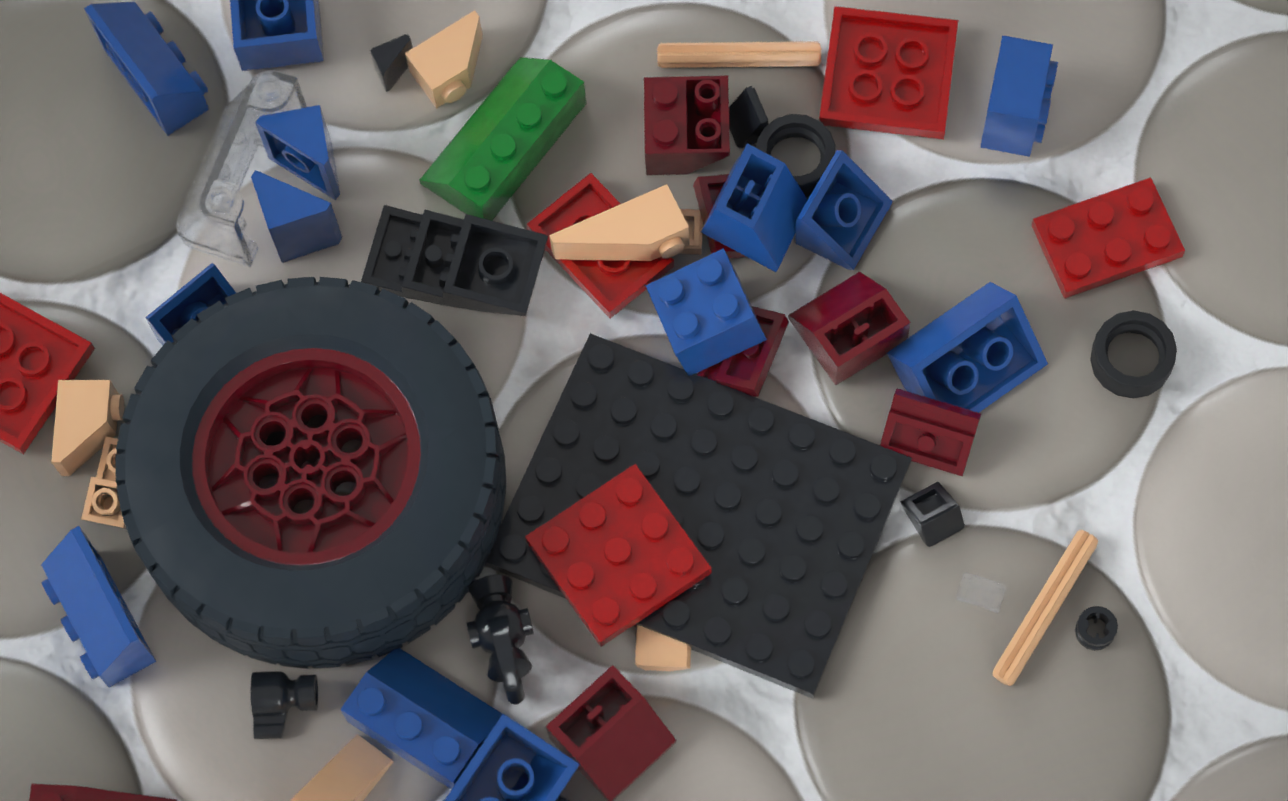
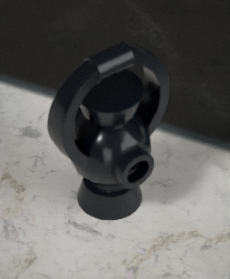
M489 575L476 580L469 588V593L480 610L476 614L474 621L466 622L473 649L481 647L486 653L492 654L489 657L488 678L495 682H503L508 702L519 704L525 698L521 678L526 676L532 669V664L520 647L525 642V636L534 634L528 608L519 610L515 604L511 603L512 579L505 575Z

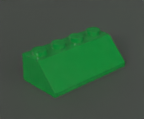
M520 57L419 179L420 184L463 213L492 221L587 104L584 81L552 60Z

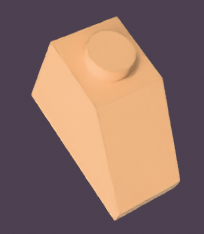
M475 10L405 53L411 75L436 109L446 102L453 103L459 100L472 85L483 37L480 17Z
M58 380L51 463L61 476H71L104 445L105 436L112 438L116 436L117 420H123L125 405L123 395H119L111 380Z

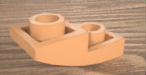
M105 436L97 475L90 479L81 519L126 528L116 487L118 486L116 484V455H118L116 447L118 439Z

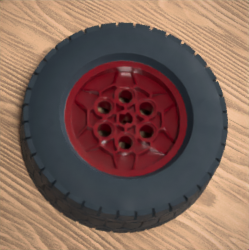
M314 277L289 278L288 284L285 285L282 280L257 285V291L252 293L251 289L248 288L225 298L226 304L222 305L218 301L197 314L198 321L189 320L172 335L174 342L171 343L167 340L151 359L153 366L147 365L135 385L134 390L136 394L131 393L122 417L125 424L121 423L116 447L118 454L116 455V484L118 485L116 487L123 521L135 551L167 599L192 625L218 643L244 656L248 655L252 659L274 665L279 663V665L308 669L309 666H312L314 669L341 667L343 663L348 666L372 660V656L377 655L381 657L395 649L403 647L402 643H411L431 630V625H437L455 608L457 602L460 603L468 593L470 586L476 581L475 578L480 576L502 522L506 496L505 454L492 401L478 369L455 337L437 320L435 321L433 316L411 302L409 304L407 299L385 289L379 292L380 290L377 286L354 280L351 281V284H348L347 279L320 277L318 282H316ZM318 415L327 417L326 422L318 428L307 427V423L312 417ZM274 433L286 434L284 440L278 445L268 446L265 444L267 438ZM349 440L362 441L361 447L355 452L345 453L341 451L343 445ZM317 459L320 460L315 467L307 464L303 469L301 468L306 461L313 464ZM271 474L279 476L277 483L271 488L264 489L258 487L259 482L265 476ZM353 482L356 484L354 491L346 496L335 494L336 488L341 483ZM305 499L314 501L313 507L308 512L303 514L293 512L295 505L299 501Z

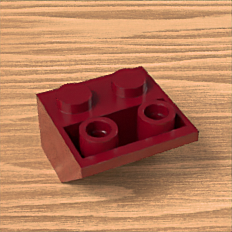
M728 75L644 77L646 175L690 174L730 156Z
M861 272L856 273L788 315L792 325L835 385H838L885 356L887 352L908 339L911 323L887 289Z
M614 665L545 726L551 742L562 753L580 764L578 770L607 801H614L677 742L647 700Z

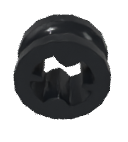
M1101 606L1089 607L1078 618L1075 627L1076 638L1086 649L1093 651L1103 650L1112 643L1117 634V619L1107 608ZM1094 619L1095 624L1098 619L1102 620L1106 624L1103 631L1105 637L1099 638L1098 633H1096L1095 638L1091 637L1087 633L1090 625L1087 620Z

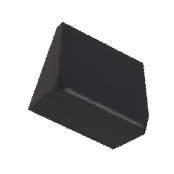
M409 34L402 35L370 50L375 70L386 92L395 85L408 68L405 53L413 49Z
M752 86L745 88L729 106V129L738 148H744L747 143L750 145L757 143L764 127L768 125L766 113L755 88H752Z
M939 481L900 501L907 516L928 547L961 531L965 526L960 506Z

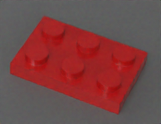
M590 173L526 225L527 230L548 235L545 250L611 319L647 289L645 285L660 279L675 265L672 257L662 258V256L652 261L555 259L549 235L621 204Z
M1151 177L1033 218L1031 224L1064 299L1179 259L1185 253L1184 246Z

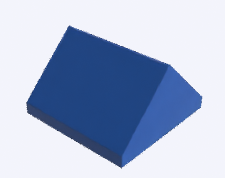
M320 105L260 116L255 124L268 158L336 200L340 195L332 141Z
M837 150L796 219L795 244L848 270H854L893 201L843 150Z
M257 170L253 172L251 179L268 230L282 263L340 243L342 234L330 202Z
M211 263L145 318L155 337L162 345L167 340L172 343L174 342L172 335L189 320L198 321L197 314L218 301L222 305L226 304L225 298L236 294V292L216 265Z

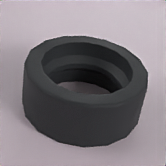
M788 114L778 117L764 127L757 140L756 148L771 156L774 145L780 140L798 137L813 142L821 154L819 165L811 173L793 176L804 195L809 197L835 154L836 145L831 132L821 121L808 115Z
M1132 310L1117 313L1103 323L1095 336L1090 361L1094 376L1104 388L1117 396L1134 399L1149 396L1164 385L1175 365L1177 346L1173 333L1162 320L1150 313ZM1130 332L1141 334L1150 339L1159 352L1158 364L1154 371L1145 376L1135 377L1125 375L1115 369L1108 358V347L1113 338L1119 334Z

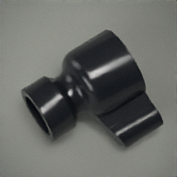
M281 671L252 673L250 693L254 739H282L288 710L291 707H297L300 711H317V675H300L296 680H291Z

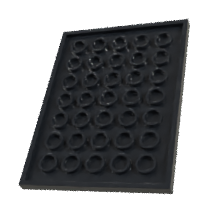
M590 333L500 525L494 546L491 549L485 566L566 599L527 544L525 536L636 464L711 566L712 573L633 626L637 627V625L688 644L691 650L813 699L910 467L912 458L705 377L703 378L697 374L688 376L684 369Z

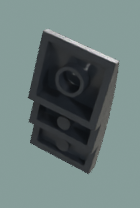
M384 205L361 282L377 286L380 290L379 292L385 289L404 298L476 311L526 316L548 235L465 214L464 219L424 209L422 215Z

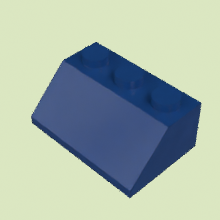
M136 2L90 4L84 8L102 48L167 136L209 110L203 95L208 92L205 83L195 70L191 73L186 71L182 65L186 62L185 57L174 41L166 44L160 36L164 30L151 11L144 14Z
M992 282L987 283L887 352L903 387L908 392L978 413L1048 365L1017 296Z
M80 526L71 529L41 564L48 579L41 583L53 605L61 602L67 616L60 620L73 642L80 639L87 653L81 655L80 659L92 680L100 677L110 688L155 663L156 660L98 550Z
M401 648L391 651L369 669L340 709L348 723L451 790L502 716L501 712Z
M502 714L444 801H556L580 764L505 714Z

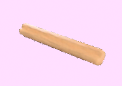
M817 41L660 43L657 48V63L661 68L818 66L821 63V45Z
M1084 530L1076 532L996 664L992 675L998 681L1012 686L1017 680L1096 549L1098 540L1092 534Z

